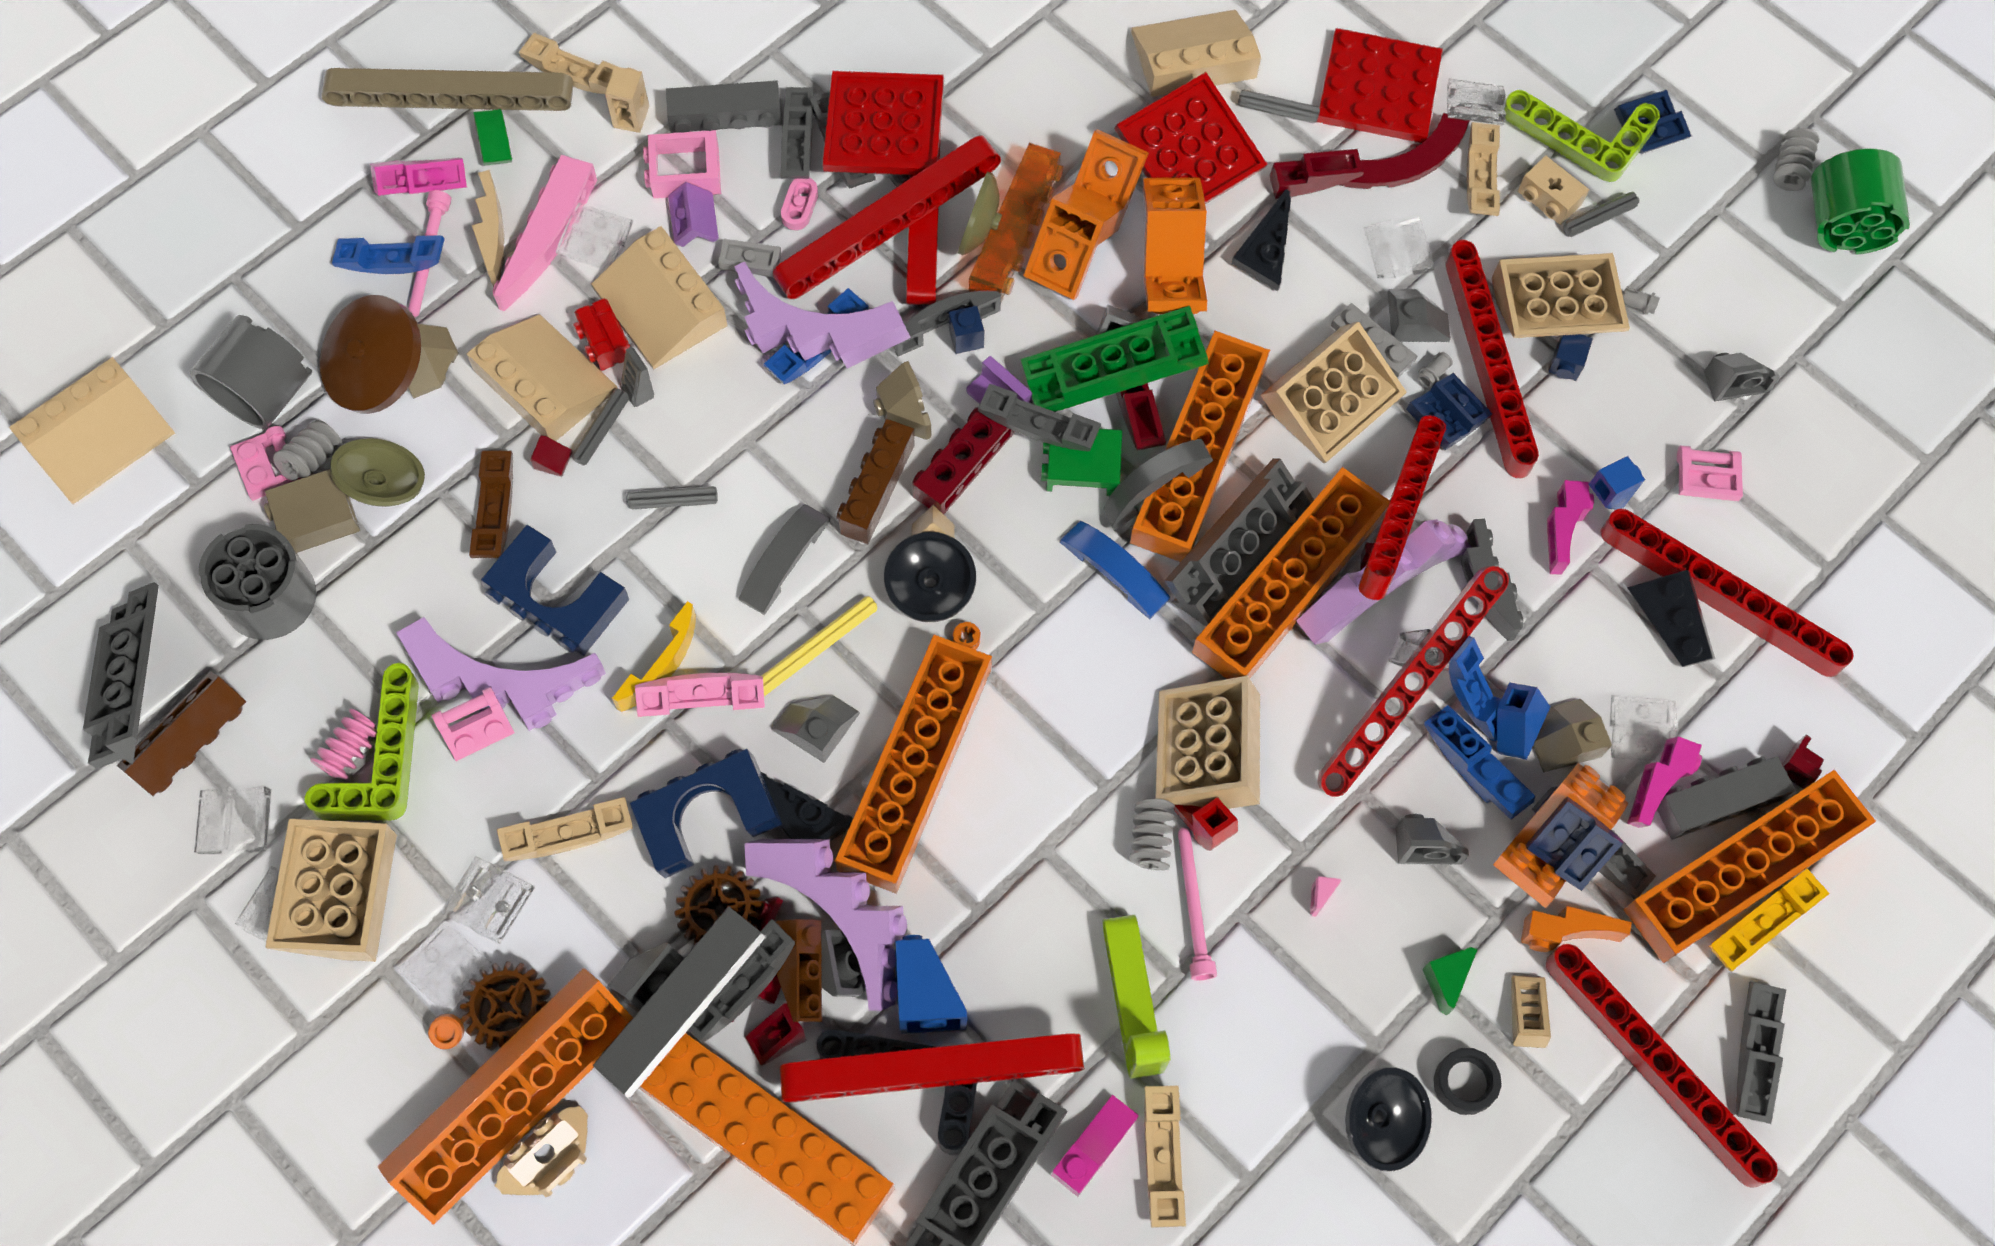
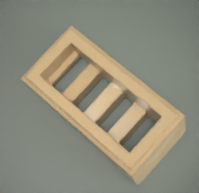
M1512 975L1513 1045L1517 1047L1545 1048L1551 1038L1545 977ZM1521 990H1537V995L1521 994ZM1522 1003L1538 1004V1007L1522 1006ZM1523 1017H1538V1021L1523 1020Z

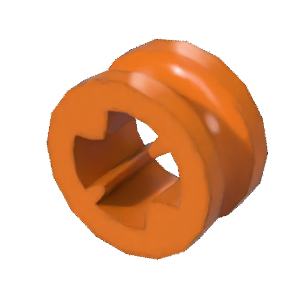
M971 622L960 623L953 631V642L976 650L980 645L981 632ZM967 632V635L972 633V642L966 643V640L961 642V634Z

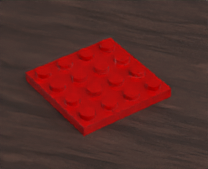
M1335 28L1317 122L1423 143L1428 137L1443 49Z
M832 71L823 171L917 175L937 162L939 157L944 75Z
M1207 72L1119 122L1114 127L1122 141L1148 152L1142 169L1146 178H1200L1205 204L1260 172L1268 165Z

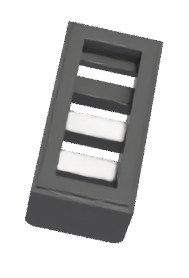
M630 347L626 349L621 389L628 394L631 404L634 407H638L653 399L654 391L646 365L635 349Z

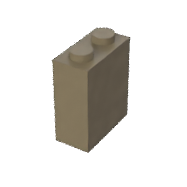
M330 469L265 491L268 503L264 504V509L270 521L274 520L275 530L286 537L296 553L361 531L351 499L336 486L331 477Z

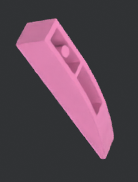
M561 155L557 164L552 166L549 181L546 187H542L540 190L538 204L535 210L530 211L527 226L524 232L520 233L517 238L516 249L512 257L510 256L506 260L505 272L501 280L496 281L494 285L493 296L499 310L505 311L522 296L563 248L574 230L597 182L593 164Z

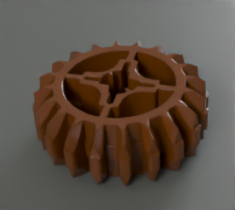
M715 865L713 866V874L708 875L706 869L702 868L700 870L702 876L700 880L692 875L689 877V880L693 886L682 885L680 888L686 897L680 896L676 898V904L682 908L675 910L674 914L676 918L682 919L677 923L678 929L686 930L683 936L686 941L694 939L693 945L700 941L707 932L700 928L693 918L701 917L702 920L715 922L718 917L713 909L716 910L715 906L719 905L718 897L724 909L730 907L739 915L744 913L743 918L758 929L752 922H759L760 913L756 912V909L763 908V901L756 899L761 896V892L759 889H752L755 884L752 878L744 880L745 874L743 871L739 870L733 876L732 867L727 866L724 874H721L719 866ZM723 887L736 890L744 897L745 901H737L736 898L730 899L725 897ZM712 889L709 899L704 902H698V906H695L699 897Z
M506 961L503 970H501L497 963H493V973L488 974L484 969H480V975L483 979L480 982L474 978L470 979L469 982L474 987V990L463 991V996L470 1001L460 1004V1009L468 1012L461 1017V1022L469 1025L466 1033L469 1036L476 1035L474 1041L478 1045L486 1042V1048L489 1051H493L497 1045L500 1049L548 1003L544 1000L551 996L549 989H542L546 981L542 977L536 979L538 973L533 968L526 972V966L523 963H519L514 969L511 961ZM504 983H517L515 986L511 985L503 992L493 990ZM529 989L532 1004L527 1016L522 1012L521 1004L526 998L524 994ZM486 998L491 1003V1010L487 1015L488 1020L483 1024L481 1008ZM496 999H498L502 1003H510L517 1014H514L510 1010L508 1012H506L504 1009L502 1010L500 1004L496 1001ZM510 1021L520 1024L509 1031H495L497 1028L501 1029Z

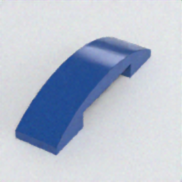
M442 235L416 236L414 243L369 244L365 238L338 239L332 264L335 267L373 274L418 272L429 269L439 263L445 238Z
M847 288L827 306L829 311L827 314H850L868 310L869 306L850 288ZM784 345L764 363V366L785 385L809 371L832 351L828 349L805 361L799 351L794 353L791 347L788 348Z
M1080 521L1060 540V543L1083 562L1086 559L1128 595L1127 601L1149 620L1170 600V596L1144 566L1119 544L1093 526Z
M1469 636L1449 662L1450 681L1459 702L1469 717L1490 740L1496 742L1497 708L1501 698L1493 696L1479 667L1484 657L1475 638Z

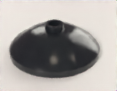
M938 532L914 534L900 542L887 559L884 569L886 593L892 604L902 614L911 619L921 622H939L949 619L964 609L972 598L976 586L974 561L965 546L949 535ZM927 579H934L936 584L933 587H928L925 585V581Z
M1395 1067L1377 1068L1363 1076L1351 1092L1345 1114L1347 1138L1356 1156L1363 1163L1374 1169L1396 1171L1414 1162L1426 1146L1431 1131L1432 1112L1430 1100L1421 1082L1410 1072Z

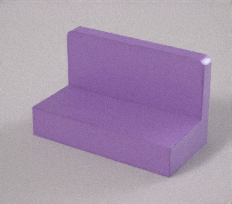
M685 182L668 195L673 238L676 245L684 247L697 236L712 242L719 239L712 192Z
M991 355L982 362V374L966 387L967 394L979 404L989 384L1017 393L1018 399L1032 403V392Z

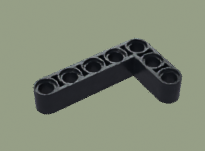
M835 1029L822 1032L817 1039V1051L820 1059L856 1056L857 1050L862 1046L873 1048L874 1054L936 1047ZM831 1040L838 1041L842 1045L840 1051L834 1055H828L823 1051L824 1045ZM978 1083L945 1087L938 1128V1144L940 1149L946 1154H959L968 1142ZM955 1096H963L967 1099L968 1106L965 1110L955 1111L949 1105L950 1100ZM950 1129H955L962 1134L963 1138L959 1144L949 1145L943 1139L944 1134Z

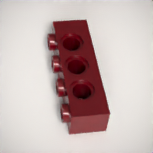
M978 407L972 410L962 429L957 428L952 433L949 444L944 449L940 448L935 452L928 468L925 471L920 470L915 475L912 481L913 498L927 508L934 505L941 513L945 514L1013 436V430L988 418L978 411ZM984 434L986 437L980 439L974 437V435ZM963 454L968 456V458L960 460L956 456ZM945 475L948 476L950 479L946 481L938 480L937 477Z

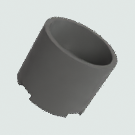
M237 315L192 368L190 375L200 389L226 411L253 427L266 430L310 377L312 369L303 366L301 363L304 359L302 354L269 327L265 330L260 326H254L251 324L252 320L250 317Z
M246 524L245 528L232 531L225 536L220 534L208 545L201 557L198 574L201 577L202 588L206 596L229 624L246 637L269 640L285 636L301 626L314 607L316 585L312 574L286 537L271 527L259 524Z

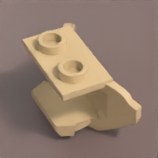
M579 1105L575 1108H565L557 1114L554 1113L540 1121L534 1128L533 1133L524 1142H519L508 1152L507 1158L503 1161L504 1164L498 1171L495 1187L503 1195L542 1194L545 1197L551 1196L553 1193L551 1190L557 1184L559 1186L565 1184L573 1176L574 1168L579 1163L583 1165L586 1162L587 1158L584 1153L587 1142L588 1114ZM545 1143L551 1144L554 1149L552 1158L547 1162H538L534 1157V1153Z

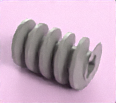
M1795 128L1784 134L1773 175V181L1776 186L1787 191H1798L1805 187L1806 182L1811 178V171L1814 166L1813 162L1819 142L1817 132L1807 128Z
M316 420L309 423L305 429L301 430L297 436L293 437L289 443L285 444L281 450L274 454V464L288 480L295 481L298 477H308L311 474L310 471H316L319 465L324 464L327 458L333 456L335 451L343 445L342 440L327 423Z
M1146 799L1135 804L1134 811L1137 814L1133 818V823L1136 827L1132 830V836L1135 839L1131 841V848L1134 851L1130 853L1129 858L1135 865L1156 871L1168 870L1170 868V865L1162 862L1161 858L1171 856V852L1162 849V846L1172 844L1170 838L1163 836V834L1173 832V827L1164 824L1166 821L1174 820L1173 814L1165 812L1166 809L1175 808L1172 802L1163 799Z

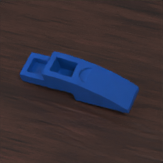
M1449 705L1424 722V726L1445 757L1487 804L1492 801L1512 820L1535 802L1536 796L1491 754L1492 746Z

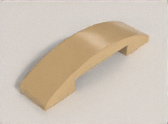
M536 33L531 35L519 51L522 58L539 70L567 74L573 79V87L598 94H605L615 66L603 60L600 65L560 50L556 41Z
M1475 122L1471 124L1467 158V202L1470 213L1499 216L1500 190H1497V153L1500 147V125Z
M625 797L594 804V809L537 824L530 825L529 821L497 829L504 861L525 860L563 853L604 841L633 829Z
M1179 1086L1144 1087L1145 1152L1151 1227L1186 1226L1180 1150Z

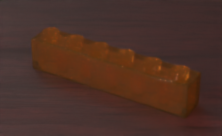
M1029 142L998 213L1002 214L997 231L990 230L969 277V292L997 291L1001 295V303L1005 294H1011L1015 282L1013 275L1015 271L1020 272L1025 258L1023 252L1025 248L1030 249L1035 235L1033 229L1035 226H1040L1044 216L1043 206L1045 203L1049 204L1054 193L1053 183L1054 181L1059 182L1062 176L1064 166L1060 165V152Z

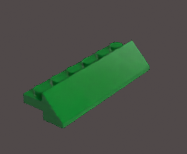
M1190 306L1020 359L1029 389L1032 392L1034 405L1054 412L1209 364L1208 356Z

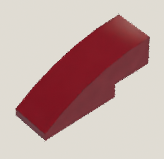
M1358 149L1304 153L1301 160L1273 163L1269 177L1274 197L1278 199L1285 189L1291 192V197L1314 193L1358 178L1363 175L1364 171Z
M1148 383L1116 393L1126 427L1136 450L1166 445L1152 389H1149Z

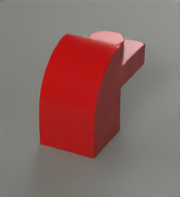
M1218 797L1204 807L1174 804V811L1194 833L1195 841L1208 851L1213 850L1238 832V819Z

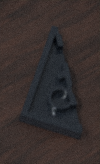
M1285 189L1233 256L1231 263L1276 291L1280 289L1282 282L1284 251L1291 205V192Z
M761 772L782 821L780 826L789 839H829L830 842L849 829L853 820L852 816L848 814L845 816L829 808L826 803L813 800L807 794L785 783L783 785Z

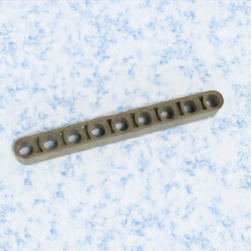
M330 68L325 72L321 96L323 101L329 105L344 107L565 111L571 107L573 79L567 74L554 72Z

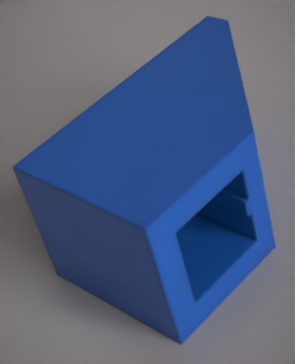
M1626 456L1598 470L1590 481L1589 486L1605 508L1617 510L1625 507L1643 484L1645 478L1642 476L1639 467Z
M1509 682L1497 708L1498 754L1527 760L1550 709V705L1538 687Z

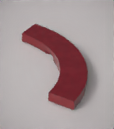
M1443 113L1434 132L1422 144L1399 156L1379 160H1361L1364 171L1363 175L1340 184V186L1358 189H1371V187L1380 186L1391 188L1408 184L1432 173L1456 151L1464 138L1470 120Z

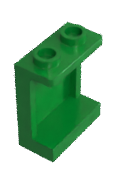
M1100 429L1090 451L1073 450L1043 442V454L1048 455V463H1042L1041 481H1047L1046 491L1052 492L1054 485L1106 488V496H1111L1120 484L1122 430Z

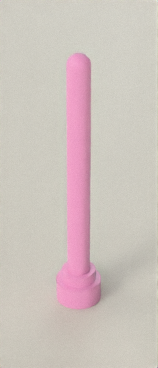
M432 190L428 193L426 205L430 215L425 236L438 234L441 216L450 208L451 196L443 191ZM429 269L416 272L408 307L415 318L420 313Z
M1181 828L1178 831V840L1195 955L1192 958V964L1189 965L1191 979L1195 981L1209 980L1217 977L1216 963L1212 961L1211 956L1207 953L1191 833L1189 829Z

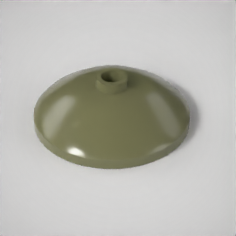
M987 171L965 229L957 253L962 256L980 246L987 238L991 229L997 231L1002 214L997 213L1000 194L996 178L991 172Z
M367 438L350 441L335 451L330 464V474L336 486L352 499L371 506L389 507L406 503L420 493L425 479L424 468L412 452L396 443L381 439Z

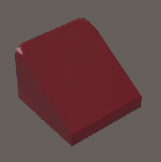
M541 435L531 456V463L535 470L562 477L573 450L547 436Z

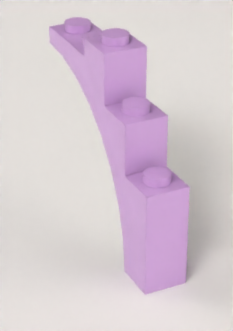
M745 262L734 266L739 278L734 279L741 294H747L749 298L745 305L750 314L744 317L749 328L744 331L751 345L757 344L762 353L788 341L794 353L799 351L805 361L831 349L836 361L842 359L848 369L911 338L893 301L870 310L850 314H822L805 311L786 304L769 293L754 278Z
M1437 519L1424 521L1408 536L1396 573L1386 595L1427 569L1450 558L1463 555L1467 548H1471V545L1466 541L1467 535L1458 526L1453 524L1446 525ZM1365 567L1361 571L1347 573L1296 620L1314 645L1329 642L1349 623L1379 601L1364 597L1358 589Z
M425 617L396 632L438 703L442 700L454 698L465 687L472 699L483 694L482 690L492 687L502 709H504L507 703L512 701L529 731L533 728L546 726L557 715L552 704L568 700L575 691L584 686L589 687L596 684L601 679V676L606 674L596 653L570 664L544 670L519 671L496 668L480 663L452 648L437 635ZM488 705V706H486V707H484V708H481V709H479V710H480V712H482V711H484V710L490 708V706Z
M758 839L745 843L746 876L769 878L793 887L815 901L832 917L845 934L862 971L866 984L869 1011H882L895 1005L898 986L894 981L896 951L893 948V943L897 940H902L907 930V920L903 915V906L867 905L870 888L868 882H866V872H831L833 853L830 849L829 839Z

